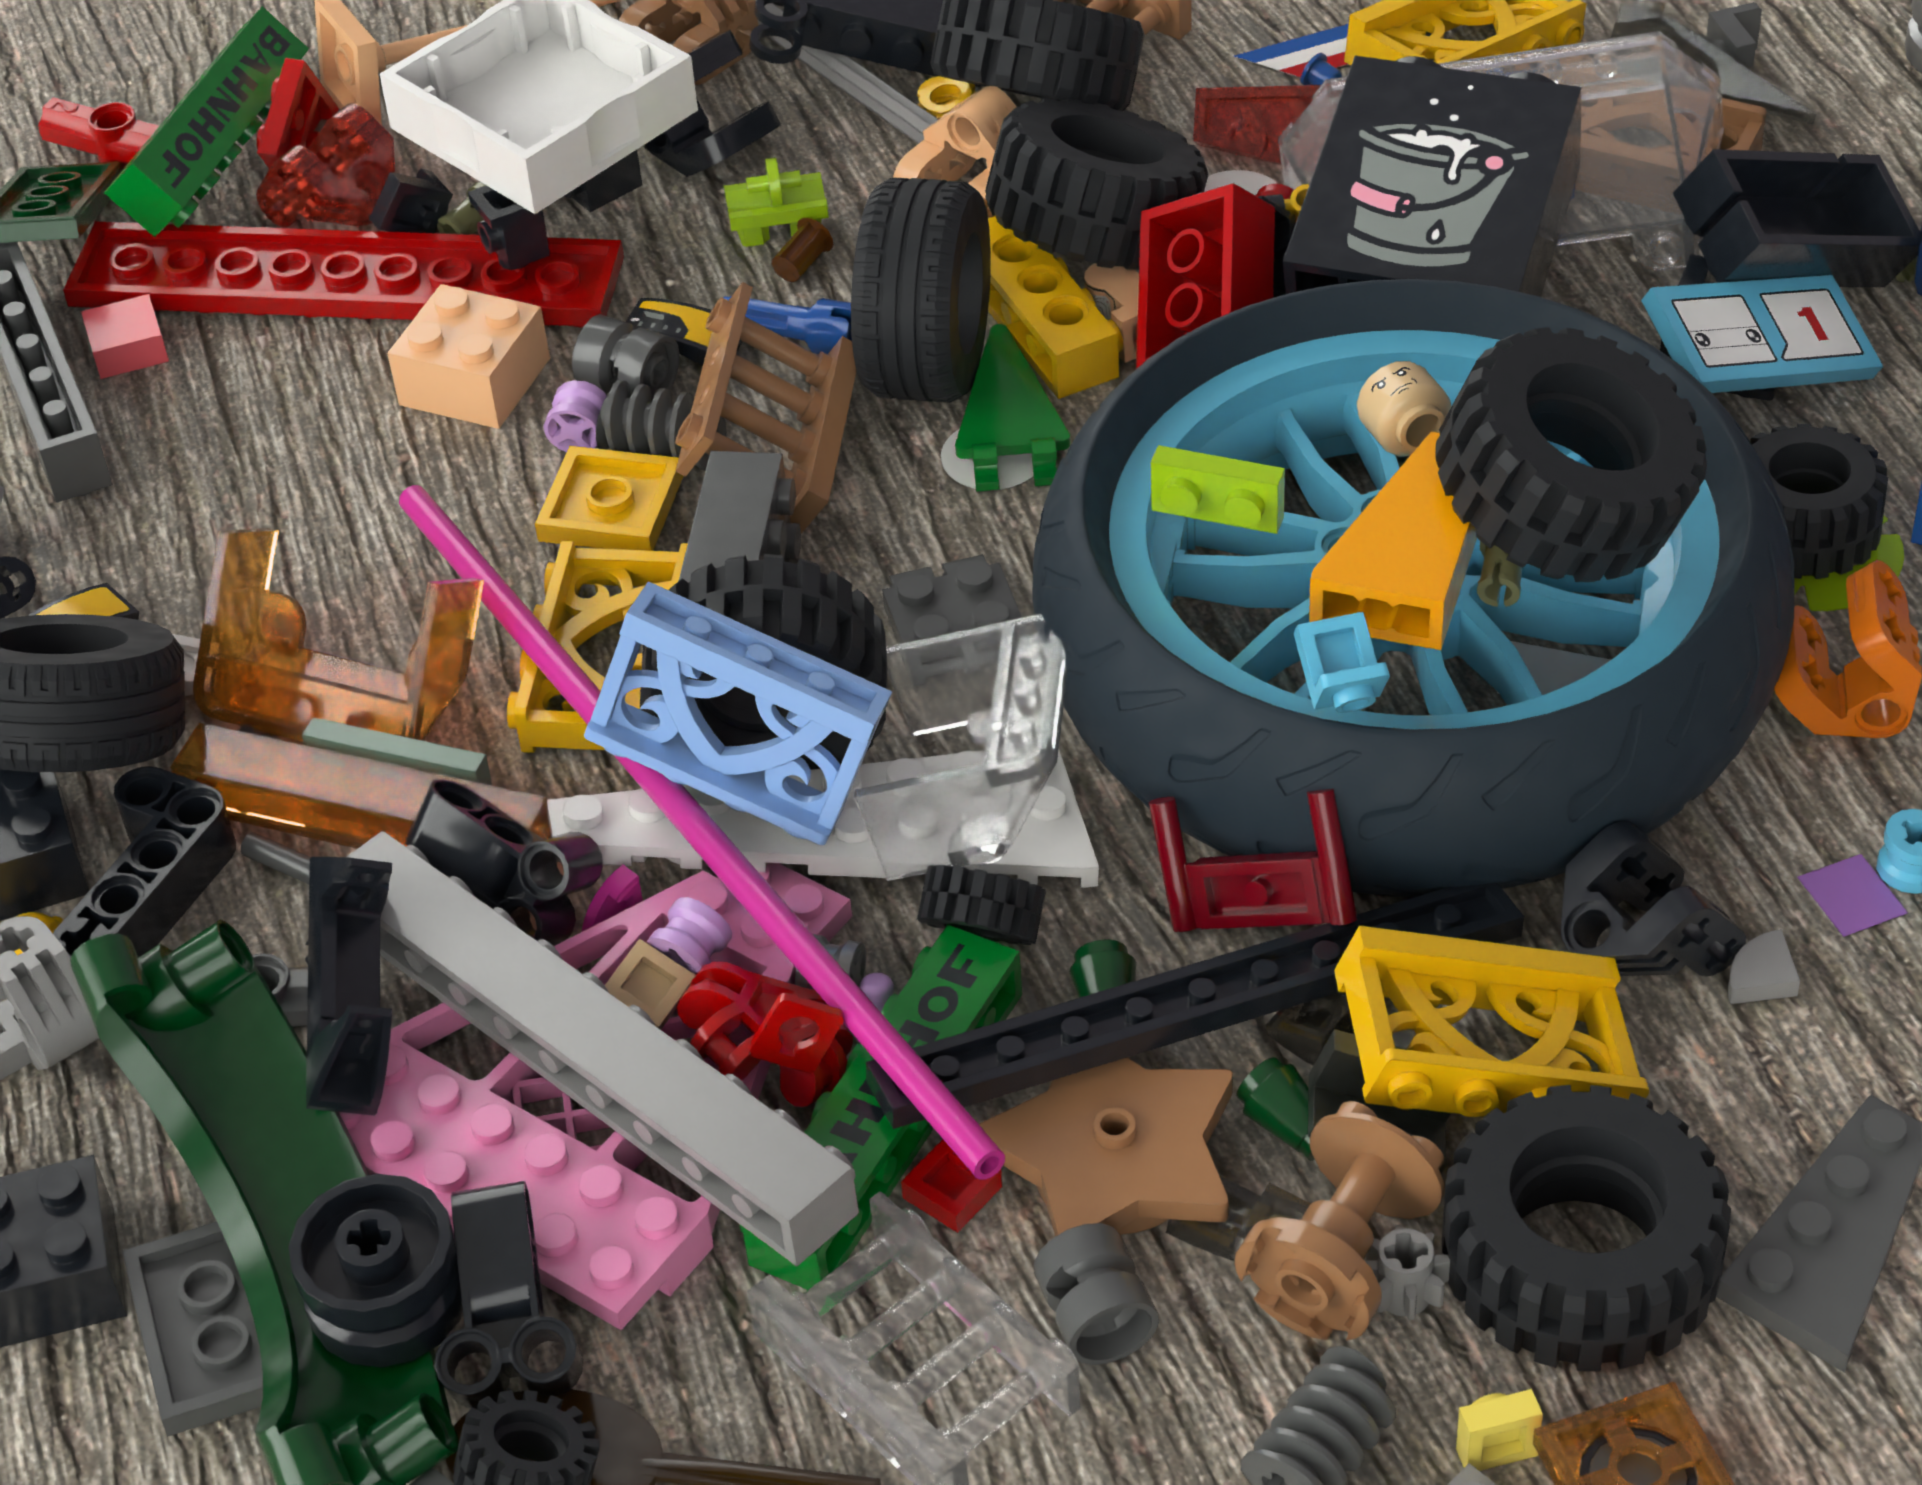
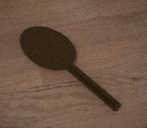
M574 1389L555 1396L563 1399L561 1405L563 1412L575 1406L583 1412L581 1423L591 1421L596 1428L594 1439H599L600 1448L590 1485H655L656 1482L681 1485H881L880 1478L664 1453L660 1438L652 1425L642 1415L627 1405L599 1394ZM525 1390L513 1392L515 1399L522 1400ZM537 1394V1402L547 1404L550 1396H540ZM467 1413L454 1425L459 1441ZM457 1452L446 1458L452 1478L455 1472L453 1468ZM517 1457V1458H520V1459H523V1460L537 1462V1461H535V1460H533V1459H529V1458H525V1457Z

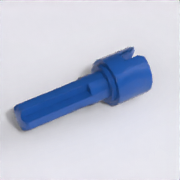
M725 296V297H723V298L726 299V300H729L732 296H730V297H726V296ZM822 298L810 308L756 299L749 300L745 317L780 336L806 341L809 349L814 354H819L821 351L828 354L842 336L852 341L850 302Z

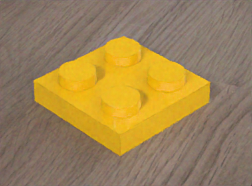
M569 446L535 522L538 542L561 544V541H574L575 546L653 551L684 477L675 472L679 458Z

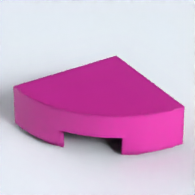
M622 864L607 878L589 905L584 918L582 932L643 901L639 876Z

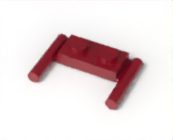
M1334 789L1307 792L1317 851L1201 857L1193 863H1187L1175 797L1169 796L1151 800L1149 807L1173 931L1187 932L1198 928L1221 929L1323 923L1345 925L1355 922L1357 914Z

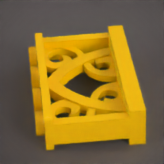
M1383 0L1350 14L1344 62L1352 65L1354 56L1396 61L1403 57L1417 56L1434 59V62L1448 69L1506 77L1518 72H1528L1579 47L1584 35L1583 23L1586 3L1581 0H1572L1570 2L1566 0ZM1493 24L1496 35L1483 41L1444 39L1445 32L1460 25L1482 26ZM1426 32L1431 33V35L1426 36Z
M561 541L555 563L549 562L547 564L544 576L545 600L543 605L537 604L535 606L533 614L600 691L605 677L591 668L576 649L595 634L624 620L627 611L648 581L666 590L679 581L688 543H681L679 552L576 548L574 541ZM583 584L595 586L597 593L590 598L578 597ZM603 585L618 586L622 592L610 597L609 591ZM522 650L520 657V688L518 692L512 691L510 693L507 703L508 727L510 729H517L521 752L535 753L536 747L605 750L602 746L585 739L584 733L587 724L577 712L570 711L574 709L567 700L561 703L563 711L547 710L549 700L554 696L561 695V693ZM642 653L637 654L632 670H642ZM636 688L626 693L625 702L640 709L641 688Z
M1359 926L1334 969L1338 991L1346 993L1365 1080L1362 1091L1364 1101L1368 1104L1393 1106L1403 1110L1420 1109L1462 1114L1467 1117H1484L1496 1108L1503 1113L1507 1112V1102L1526 1093L1532 1092L1535 1098L1546 1096L1547 1088L1553 1086L1571 1085L1572 1092H1589L1591 1085L1611 1087V1095L1629 1099L1631 1093L1643 1098H1647L1650 1093L1646 1078L1640 1077L1615 988L1621 978L1615 958ZM1384 997L1391 999L1398 1012L1388 1015ZM1440 1004L1449 1005L1446 1007L1437 1008ZM1470 1008L1496 1011L1502 1019L1518 1031L1539 1040L1520 1056L1510 1061H1501L1464 1037L1452 1024L1460 1021ZM1576 1021L1586 1022L1589 1035L1573 1030ZM1413 1029L1417 1035L1412 1038L1407 1049L1395 1048L1392 1035L1398 1031ZM1575 1051L1585 1054L1597 1064L1599 1072L1591 1071L1592 1068L1588 1061Z

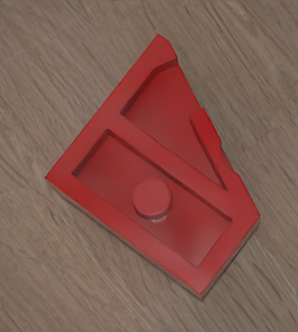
M285 58L280 77H277L272 84L271 107L266 123L262 124L258 130L256 145L257 154L275 177L295 179L304 166L307 155L314 151L321 140L319 132L314 131L321 119L333 121L337 116L339 107L305 60Z

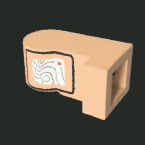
M1094 263L1085 271V288L1091 293L1095 305L1107 320L1112 319L1117 324L1123 339V351L1119 352V358L1124 363H1127L1137 358L1139 273L1136 270H1126L1122 266L1105 268L1098 267Z

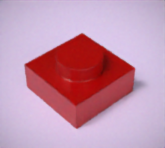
M942 1139L901 1181L903 1199L958 1233L1002 1188L1001 1169L988 1179H977Z

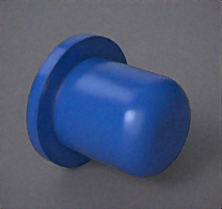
M1320 52L1307 63L1302 72L1300 82L1305 87L1312 84L1322 92L1331 94L1340 86L1342 73L1327 63V56Z

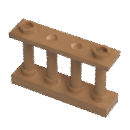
M742 282L729 300L721 297L716 302L707 319L705 327L712 331L691 413L685 418L676 436L675 444L682 448L675 472L686 477L703 454L707 453L710 455V451L754 452L716 432L721 416L789 452L788 459L794 462L791 471L784 468L785 478L794 479L796 486L795 509L793 515H790L791 523L800 524L802 534L829 502L857 372L851 340L842 336L828 354L821 351L816 355L745 317L753 287ZM739 340L806 375L805 381L811 384L810 392L808 393L737 355ZM730 378L796 412L797 420L802 422L801 430L798 431L726 393Z

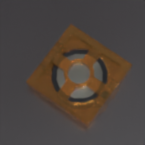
M1675 1381L1534 1429L1532 1444L1555 1485H1735ZM1693 1466H1695L1696 1471H1697V1474H1698V1484H1697V1476H1696V1473H1695V1470H1694V1467H1693Z

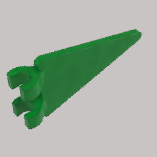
M995 324L990 328L955 442L956 456L960 459L973 458L976 492L1000 490L997 456L1031 453L1034 485H1051L1057 471L1056 451L1066 450L1070 447V433L1007 326Z

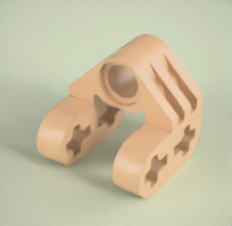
M983 87L954 106L951 111L944 114L923 131L924 140L901 158L893 178L957 181L972 168L976 159L978 160L983 157L986 159L987 168L968 184L982 195L988 218L994 217L995 215H992L985 198V189L1004 118L1016 108V105L998 87Z

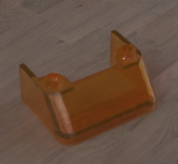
M259 528L218 531L193 681V695L200 710L208 717L239 726L251 724L254 730L304 742L302 733L313 717L425 741L467 677L484 580L463 578L428 582L418 640L409 652L406 673H401L303 648L307 627L303 608L293 597L269 590L278 530Z

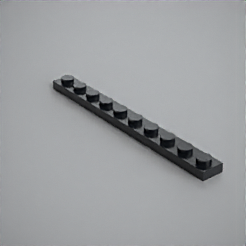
M1498 883L1446 887L1357 914V920L1349 924H1323L912 1049L963 1107H968L1339 993L1334 969L1359 926L1501 943L1522 936L1524 915ZM875 1059L867 1061L866 1082L891 1127L896 1129L925 1120L924 1116Z

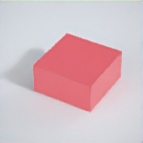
M149 294L81 311L100 379L169 362Z

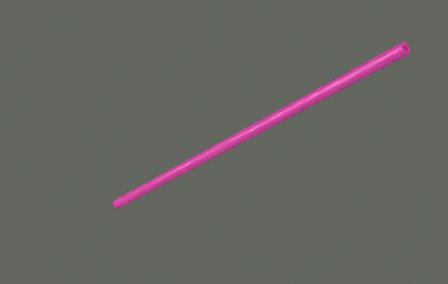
M419 485L406 488L399 497V505L588 725L601 692L427 491ZM615 756L827 1005L843 1011V1023L972 1174L980 1180L994 1176L1004 1165L1005 1154L682 784L670 781L663 774L631 759Z

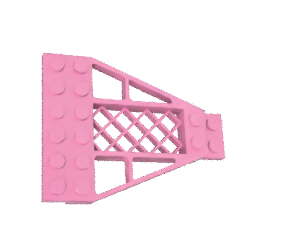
M767 863L766 872H759L810 932L826 937L828 942L852 917L851 901L849 898L779 863ZM701 871L554 946L562 959L575 969L602 957L589 972L599 978L605 985L639 938L647 943V940L656 929L665 928L668 924V910L678 898L689 897L699 900L718 912L732 930V939L725 949L712 954L710 957L711 962H729L744 970L795 985L796 967L718 876L715 877L705 871ZM441 1003L392 1028L385 1083L376 1115L339 1112L369 1175L385 1174L408 1177L431 1189L448 1211L453 1232L452 1192L526 1181L532 1209L541 1284L619 1330H622L657 1290L671 1296L714 1248L712 1232L720 1212L718 1207L702 1195L694 1202L685 1201L634 1172L633 1170L645 1159L647 1154L616 1131L602 1145L589 1147L577 1140L576 1133L610 1127L585 1108L573 1110L571 1097L512 1053H509L485 1078L470 1080L418 1051L471 1024L445 1003ZM679 1016L669 1018L661 1031L674 1040L691 1038L698 1031L684 1024ZM741 1024L728 1038L739 1046L753 1034ZM709 1057L703 1059L707 1064L719 1071L720 1068ZM761 1060L742 1080L752 1096L757 1100L759 1099L771 1062ZM563 1097L564 1112L536 1117L524 1110L525 1103Z

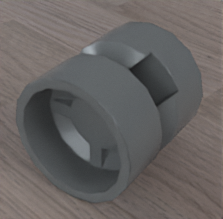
M598 314L584 325L577 338L572 358L573 375L577 381H586L594 384L606 393H610L613 384L617 380H625L630 386V398L638 384L649 385L651 400L653 401L656 392L660 388L671 390L675 382L679 367V348L673 337L642 327L635 329L633 324Z
M1102 1223L1083 1224L1068 1229L1052 1238L1039 1251L1034 1261V1275L1048 1305L1056 1314L1057 1326L1070 1354L1078 1362L1088 1365L1108 1364L1134 1353L1153 1337L1159 1325L1158 1312L1143 1281L1136 1275L1135 1264L1121 1235L1114 1227Z

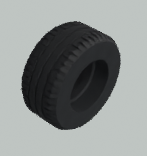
M889 178L876 186L867 200L859 227L854 257L851 294V334L854 361L861 384L879 398L951 403L967 394L974 384L983 352L987 327L991 248L989 222L984 199L979 191L967 182L920 178Z
M80 614L31 615L0 619V769L25 772L94 771L137 764L164 755L173 749L185 730L184 649L170 630L157 624L136 619Z

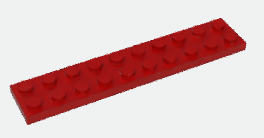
M95 221L63 291L68 307L96 308L149 294L154 311L413 321L440 284L541 306L544 325L583 328L592 317L598 314L607 316L624 260L622 240L547 237L550 256L529 263L523 268L509 270L499 264L496 252L488 253L479 235L184 224L177 228L174 224H167L154 237L139 223Z

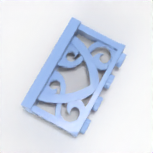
M648 581L624 618L616 650L591 720L584 733L585 739L602 746L606 751L615 756L631 759L663 774L672 782L688 785L717 798L734 810L748 812L779 826L796 838L807 839L818 845H825L844 809L892 691ZM641 644L657 651L658 671L632 670ZM702 672H704L717 679L701 681L689 679L688 677L699 679L702 675ZM734 686L755 695L757 709L761 718L778 737L756 744L724 746L705 721L694 698L717 697L727 693ZM648 687L662 690L663 695L649 697L640 709L625 702L626 693L636 688ZM775 705L782 707L790 712H788L787 716L784 718L779 713ZM641 709L653 710L658 715V717H655L647 712H644ZM832 731L851 739L841 765L826 748L819 744ZM804 754L820 767L826 778V791L821 792L808 786L811 780V771L806 761L800 756ZM789 775L798 776V777H800V778L805 782V784H803V783H801V782H799V781H797V780H795V779H792V778H790V777H788V776H789Z

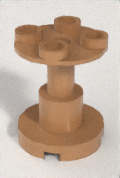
M1348 1101L1342 1103L1335 1114L1327 1115L1320 1119L1310 1136V1149L1320 1171L1337 1188L1330 1201L1318 1200L1311 1203L1301 1220L1274 1217L1257 1222L1251 1228L1235 1256V1269L1241 1282L1245 1276H1251L1252 1280L1260 1288L1254 1300L1266 1313L1293 1330L1321 1340H1328L1333 1330L1347 1331L1348 1336L1346 1340L1357 1339L1366 1331L1382 1301L1381 1287L1372 1268L1364 1261L1374 1242L1373 1233L1368 1225L1374 1212L1404 1219L1427 1216L1437 1209L1445 1191L1444 1180L1439 1171L1444 1163V1156L1435 1143L1421 1136H1410L1395 1125L1378 1118L1366 1105Z

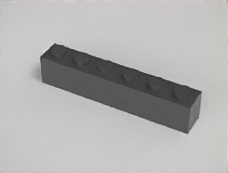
M17 242L0 243V362L56 503L73 497L85 496L92 491L111 486L113 484L96 429Z

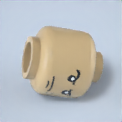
M1396 361L1379 368L1367 379L1360 390L1357 400L1360 421L1385 451L1399 457L1410 456L1430 432L1440 433L1439 429L1451 408V400L1443 388L1424 367L1411 361Z

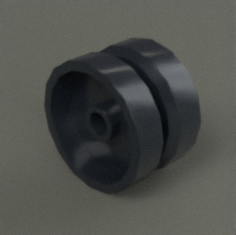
M372 1174L349 1179L319 1195L298 1218L289 1243L291 1271L297 1289L304 1300V1308L311 1328L327 1351L350 1364L380 1368L414 1361L439 1346L459 1323L463 1313L454 1232L448 1211L431 1189L403 1176Z

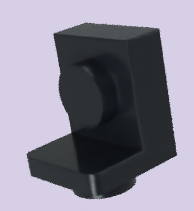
M419 169L416 177L390 172L369 219L379 230L387 232L436 233L438 220L447 214L453 194L430 170Z

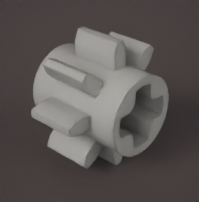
M1396 1225L1395 1230L1387 1233L1381 1241L1374 1238L1373 1245L1366 1255V1263L1372 1268L1381 1287L1382 1301L1377 1310L1378 1313L1386 1310L1394 1315L1406 1316L1408 1320H1414L1415 1315L1422 1312L1429 1304L1439 1308L1443 1305L1444 1283L1449 1281L1450 1259L1445 1254L1434 1255V1233L1430 1231L1424 1234L1415 1229Z

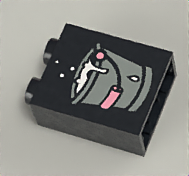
M1354 56L1283 258L1285 294L1334 284L1370 280L1422 279L1494 286L1541 297L1580 169L1582 87L1556 84L1548 77L1532 72H1518L1506 77L1443 68L1440 64L1430 59L1417 56L1403 57L1396 61Z

